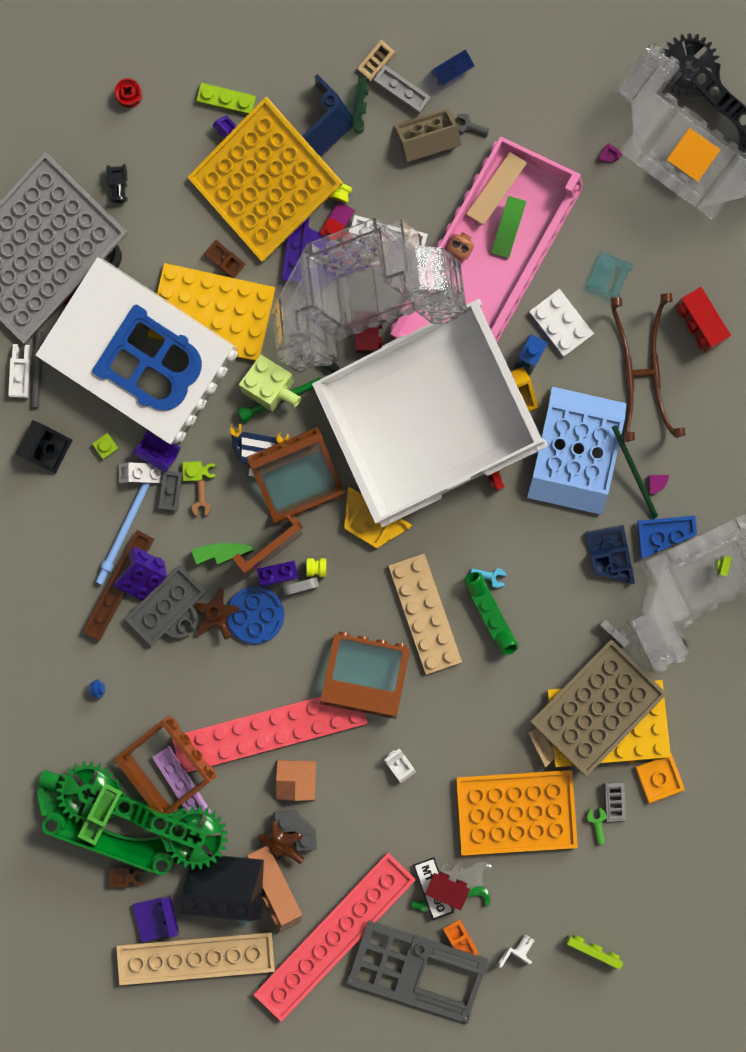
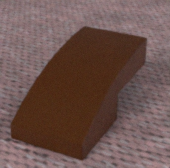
M217 239L204 253L208 259L232 278H235L246 265Z

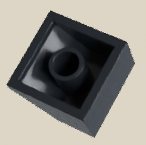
M32 420L15 454L56 474L73 440L46 425Z

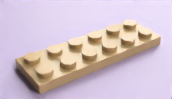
M425 553L389 565L388 567L425 674L427 675L462 663Z

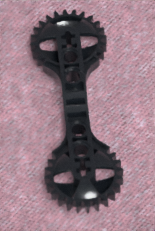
M691 33L687 34L686 39L683 34H680L679 41L676 37H673L674 44L667 42L668 50L662 49L665 55L658 57L663 60L662 63L657 64V66L663 69L658 72V74H664L661 81H668L665 86L666 88L673 86L672 93L679 89L678 95H682L685 91L686 97L700 96L707 99L719 112L729 119L738 131V148L744 151L739 156H745V159L742 161L745 164L746 124L741 125L740 117L746 115V106L722 85L720 80L721 64L715 62L719 56L713 55L717 49H710L712 42L705 44L706 37L699 40V34H696L693 39ZM682 42L685 43L686 54ZM705 47L707 50L697 59L694 55ZM667 57L679 60L678 64L666 61ZM686 61H692L691 67H692L693 69H698V68H699V70H697V71L694 72V71H693L692 69H690V68H686V69H685V67H686V63H685V62H686ZM680 71L683 75L672 83L671 79ZM700 73L706 76V81L703 84L697 81ZM713 87H717L719 94L713 98L710 91Z

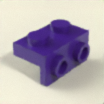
M147 430L143 440L134 449L133 455L150 463L157 469L167 472L176 461L181 448L176 444H169Z
M295 560L257 569L261 587L299 578Z

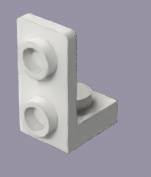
M128 462L119 464V483H162L163 471L150 463Z

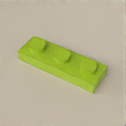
M201 83L196 101L197 103L248 115L254 109L256 96Z
M575 934L574 937L568 935L565 941L567 945L619 970L621 969L623 962L620 960V955L612 951L609 954L603 952V947L595 943L589 945L579 935Z

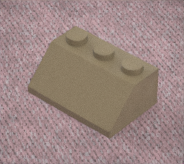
M448 108L394 125L407 162L417 161L422 157L436 155L438 152L452 150L457 146H461L457 124Z

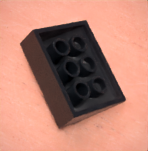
M216 855L217 862L214 863L210 860V867L203 863L202 869H200L198 864H195V868L192 870L190 864L182 891L181 914L244 921L261 919L263 859L232 856L219 857Z

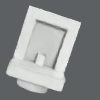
M400 749L390 752L387 758L384 759L400 783L416 773V770Z

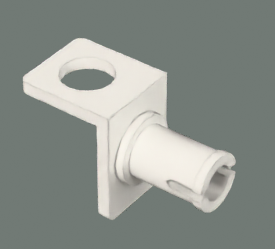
M524 934L516 949L511 947L506 949L496 967L502 968L510 953L524 963L531 965L532 961L527 959L526 954L535 941L532 938L529 939L530 937Z

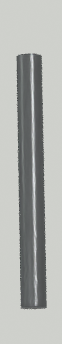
M40 331L35 333L32 408H39L42 359L37 357L36 353L43 341V332Z

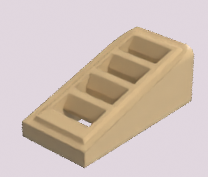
M380 40L357 67V70L368 80L372 81L381 68L387 65L395 56L396 52L383 40ZM383 48L388 53V55L385 56L379 50ZM376 53L383 59L382 62L375 57ZM371 59L379 65L377 68L369 62ZM367 65L374 72L370 74L364 66Z

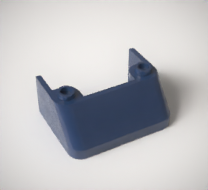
M317 74L315 76V85L324 93L321 98V104L327 112L302 137L322 157L353 127L354 119L339 95Z

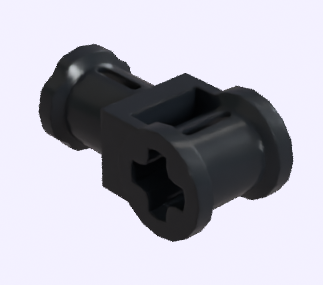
M126 164L116 167L107 165V179L109 187L112 188L111 202H127L128 198L125 195V187H127L128 181Z

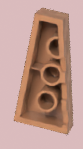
M266 846L247 855L246 858L264 860L262 901L265 907L268 908L278 933L299 924L303 915L270 848Z

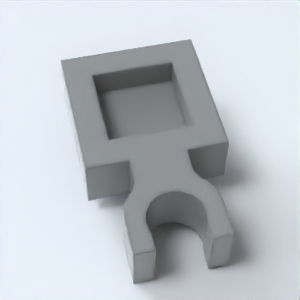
M606 619L599 624L622 648L628 645V635L623 630L615 629Z

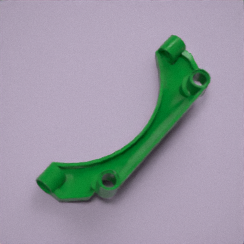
M43 770L38 782L37 797L41 815L47 817L42 823V830L45 834L157 875L167 874L172 868L173 863L177 864L178 857L171 858L174 852L166 851L165 845L159 836H124L104 828L95 846L78 838L83 827V819H80L77 823H75V816L68 819L70 812L63 814L65 806L59 807L58 805L62 800L56 799L57 796L61 795V792L56 791V789L62 787L58 781H65L62 775ZM81 808L78 813L79 815H81L83 812ZM50 820L54 821L57 825L55 831H51L48 828ZM182 827L173 830L176 835H181L184 830ZM187 829V833L184 838L187 839L188 835L194 837L193 841L197 842L198 839H201L199 837V833H196V835L189 834L190 829ZM190 847L186 859L191 857L194 848ZM158 861H165L167 869L164 871L160 870L157 866Z

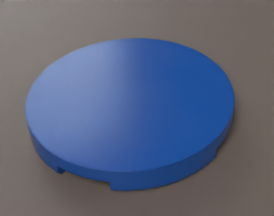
M259 586L244 588L237 592L228 604L239 607V611L227 619L228 626L238 639L246 643L260 644L267 642L278 634L283 625V605L277 595L267 588Z

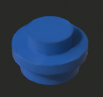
M99 679L94 680L89 685L91 696L100 699L105 694V685Z

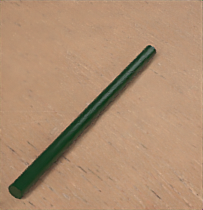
M614 425L611 428L652 517L656 518L658 514L621 433L617 425Z

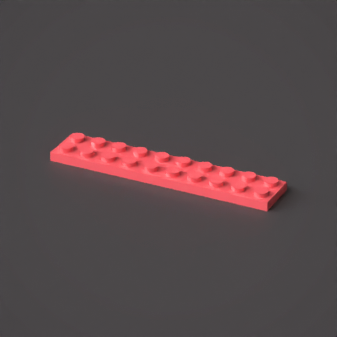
M320 696L186 732L185 734L189 736L194 747L202 753L207 764L213 766L368 724L365 713L320 704ZM173 740L176 756L186 773L195 771L196 768Z
M387 852L253 995L282 1022L363 936L367 921L376 922L416 879Z

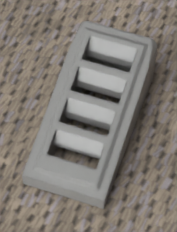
M624 782L604 783L606 821H626ZM609 789H619L620 792L610 793ZM620 796V800L610 801V797ZM621 804V808H610V805ZM611 812H621V815L611 816Z

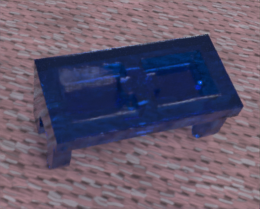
M465 49L432 69L431 73L433 76H436L437 83L443 86L475 65Z

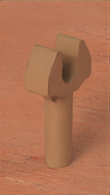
M197 481L198 501L192 504V511L198 517V508L203 506L205 507V516H208L211 512V504L205 501V481Z

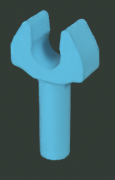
M474 568L471 570V573L480 572L484 579L490 580L492 587L498 588L505 585L502 582L496 581L497 575L507 576L502 569L496 568L492 573Z

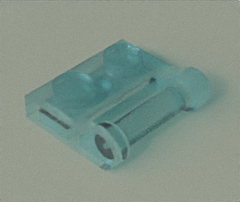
M602 251L587 284V288L610 298L620 297L619 292L633 264ZM616 266H619L621 271L613 289L610 290L607 286Z

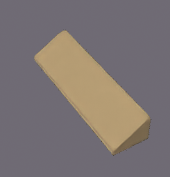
M509 152L466 215L478 224L484 225L527 162Z

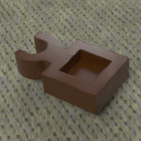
M110 867L109 887H130V882H133L135 885H142L143 881L136 880V875L143 874L144 871L136 870L130 873V867Z

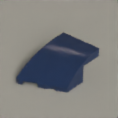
M624 525L587 531L586 537L594 574L635 584Z

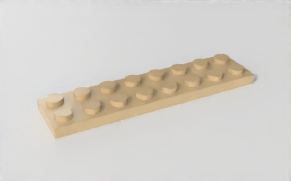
M272 932L116 946L119 985L275 972Z

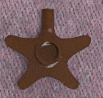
M222 588L217 591L211 603H196L195 608L205 614L204 620L198 629V634L202 635L210 628L217 626L221 630L224 639L227 640L231 638L227 627V619L232 614L237 613L239 607L236 605H224V590Z
M273 821L271 834L258 835V840L271 848L275 859H280L282 855H286L298 864L303 862L304 857L293 848V844L302 838L300 833H284L280 830L278 823Z

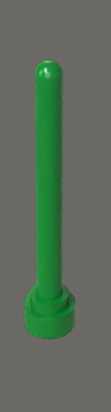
M319 377L290 391L300 395L313 389L312 383L322 378ZM258 404L251 408L242 407L237 409L244 424L250 421V418L253 417L252 415L267 408Z

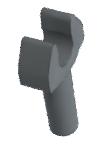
M468 114L457 115V119L465 122L463 126L457 124L460 134L471 130L485 136L488 135L489 128L471 123Z

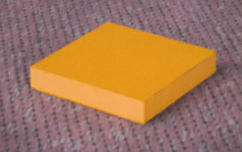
M689 128L667 158V161L698 182L718 155L720 149Z
M672 754L669 758H658L635 766L648 803L685 791Z

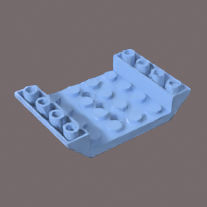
M551 387L541 438L546 440L548 447L538 451L527 498L602 515L619 448V443L611 427L617 425L622 434L626 403ZM558 439L563 440L565 443V447L562 450H558L554 446L555 441ZM575 444L583 446L584 451L582 454L574 452L573 446ZM594 448L602 450L601 458L593 457L592 450Z

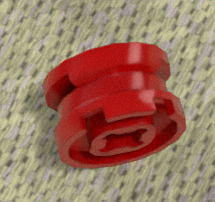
M125 78L120 80L115 86L114 93L121 106L133 108L140 104L142 91L140 85L135 80Z

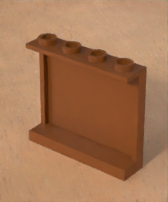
M287 514L286 517L292 524V527L249 561H246L239 553L232 557L244 574L247 576L252 575L258 568H261L303 534L301 531L303 527L295 515L290 517Z

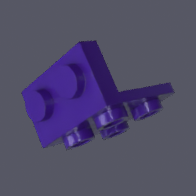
M133 547L129 551L131 565L114 582V586L125 593L144 600L167 578L165 562L159 557L148 554L145 550Z

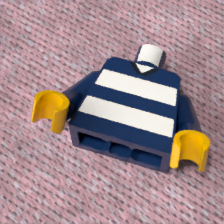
M233 424L230 426L233 451L236 458L244 465H249L247 456L288 440L290 436L287 434L284 439L280 436V431L277 437L241 432V424H239L238 430L233 429ZM249 465L247 476L255 478Z

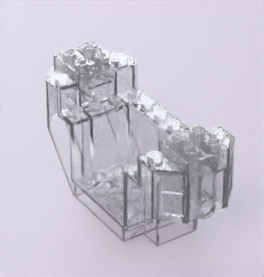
M649 44L616 89V93L627 102H631L633 133L620 152L713 220L727 201L746 197V151L743 153L737 150L739 146L731 140L726 142L722 139L724 135L717 129L711 131L707 128L708 123L700 117L698 120L691 116L693 114L691 110L685 106L680 108L677 105V99L668 93L667 90L682 70L679 66L681 63L672 55L669 58L665 56V50L657 44L654 46ZM689 128L720 149V152L698 182L667 161V158Z
M372 218L308 243L272 310L277 359L296 372H304L314 366H329L333 362L339 361L338 339H345L354 333L358 334L368 328L378 327L382 323L395 321L397 318L411 315L415 311L431 324H447L451 320L457 319L460 314L467 312L461 263L454 258L451 252H447L442 247H423L421 235L402 219L385 225L376 218Z
M746 513L640 564L648 581L641 612L626 619L627 622L625 623L649 671L661 673L669 669L668 665L671 663L677 665L686 661L685 657L690 655L687 650L689 645L680 628L692 624L693 619L701 616L700 612L706 609L710 612L718 608V603L724 601L726 604L735 600V595L742 593V595L746 594ZM721 556L732 557L728 576L716 575L715 564Z

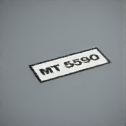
M435 857L413 864L432 920L454 913L453 907L425 895L433 874L439 873Z

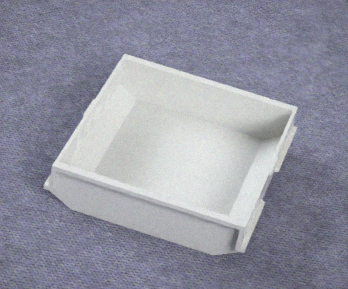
M480 299L406 336L403 335L383 345L381 349L312 383L373 520L376 524H381V527H385L442 499L443 494L483 474L489 476L548 447L546 440L541 438L481 310L483 305Z

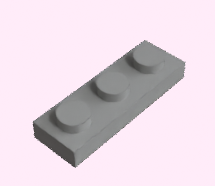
M386 65L381 68L373 80L374 83L419 114L431 99L428 94Z

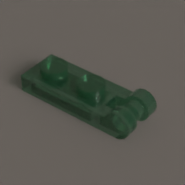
M358 77L353 118V131L356 134H361L364 131L362 114H366L367 102H364V95L368 96L369 84H366V77Z

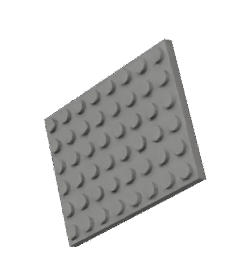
M46 152L0 201V321L23 344H26L79 287L96 258L104 260L128 234Z

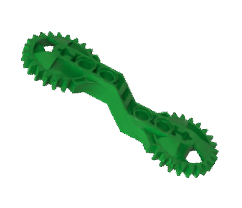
M83 761L82 767L76 763L74 765L75 770L70 767L68 768L69 775L66 773L62 774L65 781H58L62 785V787L56 789V791L61 792V795L57 796L56 799L62 800L58 806H65L62 813L70 812L68 819L75 816V823L83 819V825L95 803L94 799L96 796L94 795L102 790L105 783L122 791L109 818L122 817L147 831L157 834L162 839L166 851L174 852L171 858L178 857L177 864L184 861V868L191 864V868L194 870L195 864H198L199 868L202 869L203 863L210 867V860L216 863L217 859L215 856L222 857L220 850H226V846L222 844L228 842V839L223 837L228 834V831L222 830L226 824L219 823L222 819L221 816L214 817L216 811H213L211 814L208 813L209 807L202 811L201 805H199L198 810H195L193 805H191L189 812L185 807L172 813L160 812L137 799L127 796L120 787L118 778L111 779L114 773L107 774V766L103 770L100 769L101 763L94 767L93 761L90 762L89 766ZM95 770L99 771L94 783H92L91 780ZM76 773L84 782L81 787L74 780L72 774ZM88 788H90L91 793L94 795L86 797V793L83 792V790L86 791ZM78 793V795L65 798V795ZM121 802H127L130 806V809L128 811H122L119 807V804ZM82 803H85L83 812L81 815H79L78 813L81 808ZM206 815L203 828L199 827L202 816ZM156 819H163L165 826L163 828L156 827L154 823ZM181 826L184 832L181 835H176L173 832V827ZM187 829H190L189 834L196 835V833H199V837L201 839H198L197 842L193 841V836L188 835L187 839L184 838L186 836ZM219 832H220V834H221V835L206 836V835L215 834V833H219ZM204 843L212 852V856L209 857L201 848ZM190 847H192L194 850L190 860H188L186 857Z

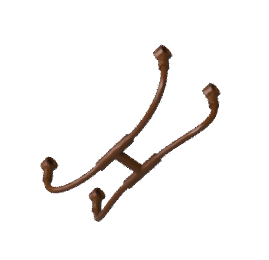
M672 293L660 295L661 300L652 332L650 369H632V359L629 354L626 336L616 310L617 307L623 306L622 298L610 299V306L625 353L624 364L629 404L625 432L623 433L624 442L635 440V432H630L633 413V377L652 376L653 389H655L659 410L667 429L675 438L686 436L685 428H672L660 395V372L658 354H656L657 330L664 305L673 301Z

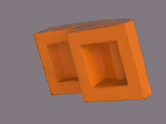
M460 919L443 928L453 948L475 955L479 954Z

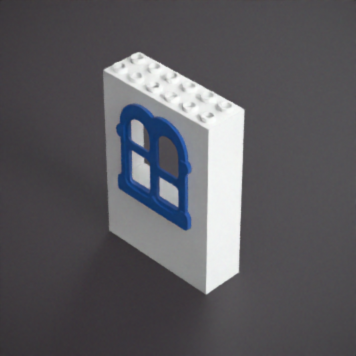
M97 257L36 353V356L169 444H177L178 442L181 443L186 437L187 433L185 431L188 426L191 427L197 419L196 413L199 410L202 411L208 401L205 399L216 390L218 379L223 378L227 373L228 369L226 367L229 362H233L238 356V352H236L238 347L106 260ZM139 322L165 338V342L153 358L128 342L129 336ZM172 345H177L188 354L189 364L182 372H173L162 365V360ZM122 349L128 351L140 361L129 379L123 378L111 369V364ZM146 367H152L170 380L172 391L167 398L156 399L137 387L136 383Z

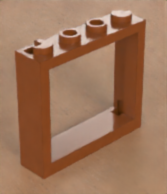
M170 715L161 720L114 758V761L147 804L163 813L173 812L217 777L213 767L207 764L202 753L194 747L189 736L183 733L178 722ZM163 727L204 779L171 806H169L130 755Z

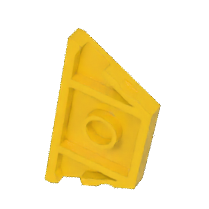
M348 487L345 530L377 549L411 528L412 525L402 518L385 527H381V524H376L363 495Z

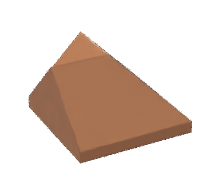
M277 760L276 799L291 801L315 800L316 761Z

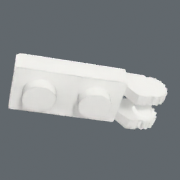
M13 344L12 358H10L9 397L29 398L30 345H25L24 359H18L19 347L18 344Z

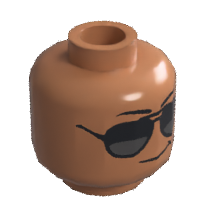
M464 232L460 235L453 234L446 247L449 252L448 255L460 262L462 259L467 260L475 246L470 241L472 237Z

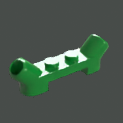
M480 572L470 573L465 577L464 583L495 645L501 654H513L518 649V642L493 598L483 575Z

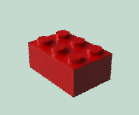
M702 287L682 297L676 304L678 315L685 319L687 330L690 334H694L697 339L696 344L698 348L704 350L705 353L725 342L731 336Z

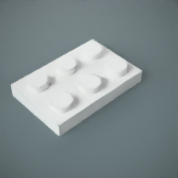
M560 289L529 311V314L562 357H565L594 335L593 331Z

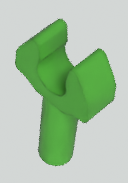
M599 807L600 815L598 818H594L592 810L589 809L586 816L587 821L594 824L597 844H604L602 822L604 819H607L606 813Z

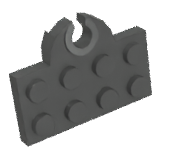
M178 565L124 620L151 647L165 633L174 638L188 637L190 634L181 629V623L188 620L191 623V628L196 630L199 619L193 605L206 591Z

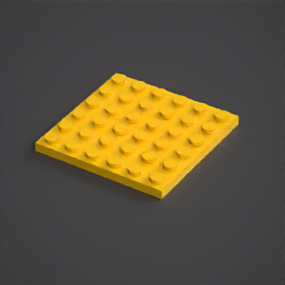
M265 97L187 177L261 262H264L343 184L339 177L268 97Z

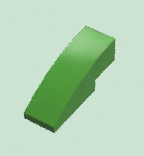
M508 195L491 251L492 254L509 259L527 201Z
M236 543L211 544L191 550L197 565L215 559L217 564L220 565L233 560L232 557L238 553L242 556L254 551L252 546Z
M106 783L104 784L78 838L94 846L96 845L122 791Z

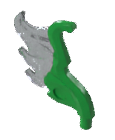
M460 861L450 871L445 869L448 866L447 863L439 868V871L450 875L449 880L456 882L459 879L468 883L467 888H470L467 897L481 895L485 899V905H490V894L484 887L482 880L483 871L486 868L492 869L489 863L478 861L471 867L463 869L462 865L465 862ZM425 900L422 902L412 901L411 909L421 910V912L429 911Z

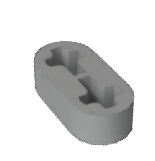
M316 577L283 586L282 589L284 596H288L320 586Z

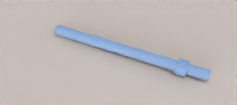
M142 483L106 561L103 560L102 569L96 580L97 583L103 585L108 572L112 571L113 562L151 483Z

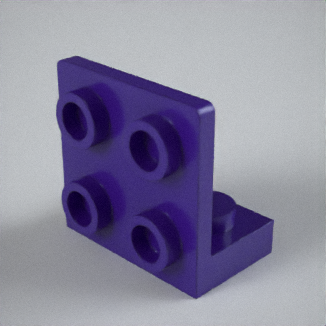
M171 895L133 904L141 942L166 936L170 938L178 936L179 928Z

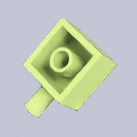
M263 355L258 357L239 383L241 393L271 412L274 411L282 399L294 408L301 401L300 396L289 390L294 383L293 375Z

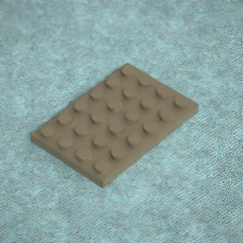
M611 639L530 723L587 777L667 693Z

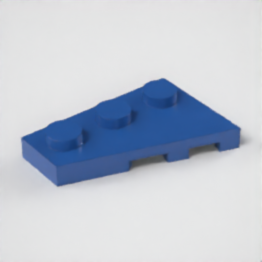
M695 516L637 521L641 559L697 535Z

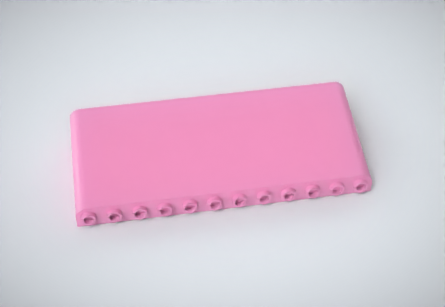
M500 136L498 142L495 141L492 145L489 158L486 157L483 161L480 174L475 176L473 180L474 185L471 190L466 192L462 206L457 208L454 215L455 219L452 223L448 224L445 231L446 235L443 240L440 239L438 242L436 253L429 258L427 269L420 274L417 287L411 290L408 303L401 308L398 321L392 324L390 335L395 339L403 335L406 336L480 299L483 305L481 310L498 343L582 191L583 181L581 174ZM511 152L523 159L527 164L485 224L480 225L467 216L466 213L505 157ZM508 195L527 201L509 259L491 253ZM464 232L472 237L470 241L475 246L467 260L462 259L460 262L448 255L449 252L446 247L453 234L460 235Z

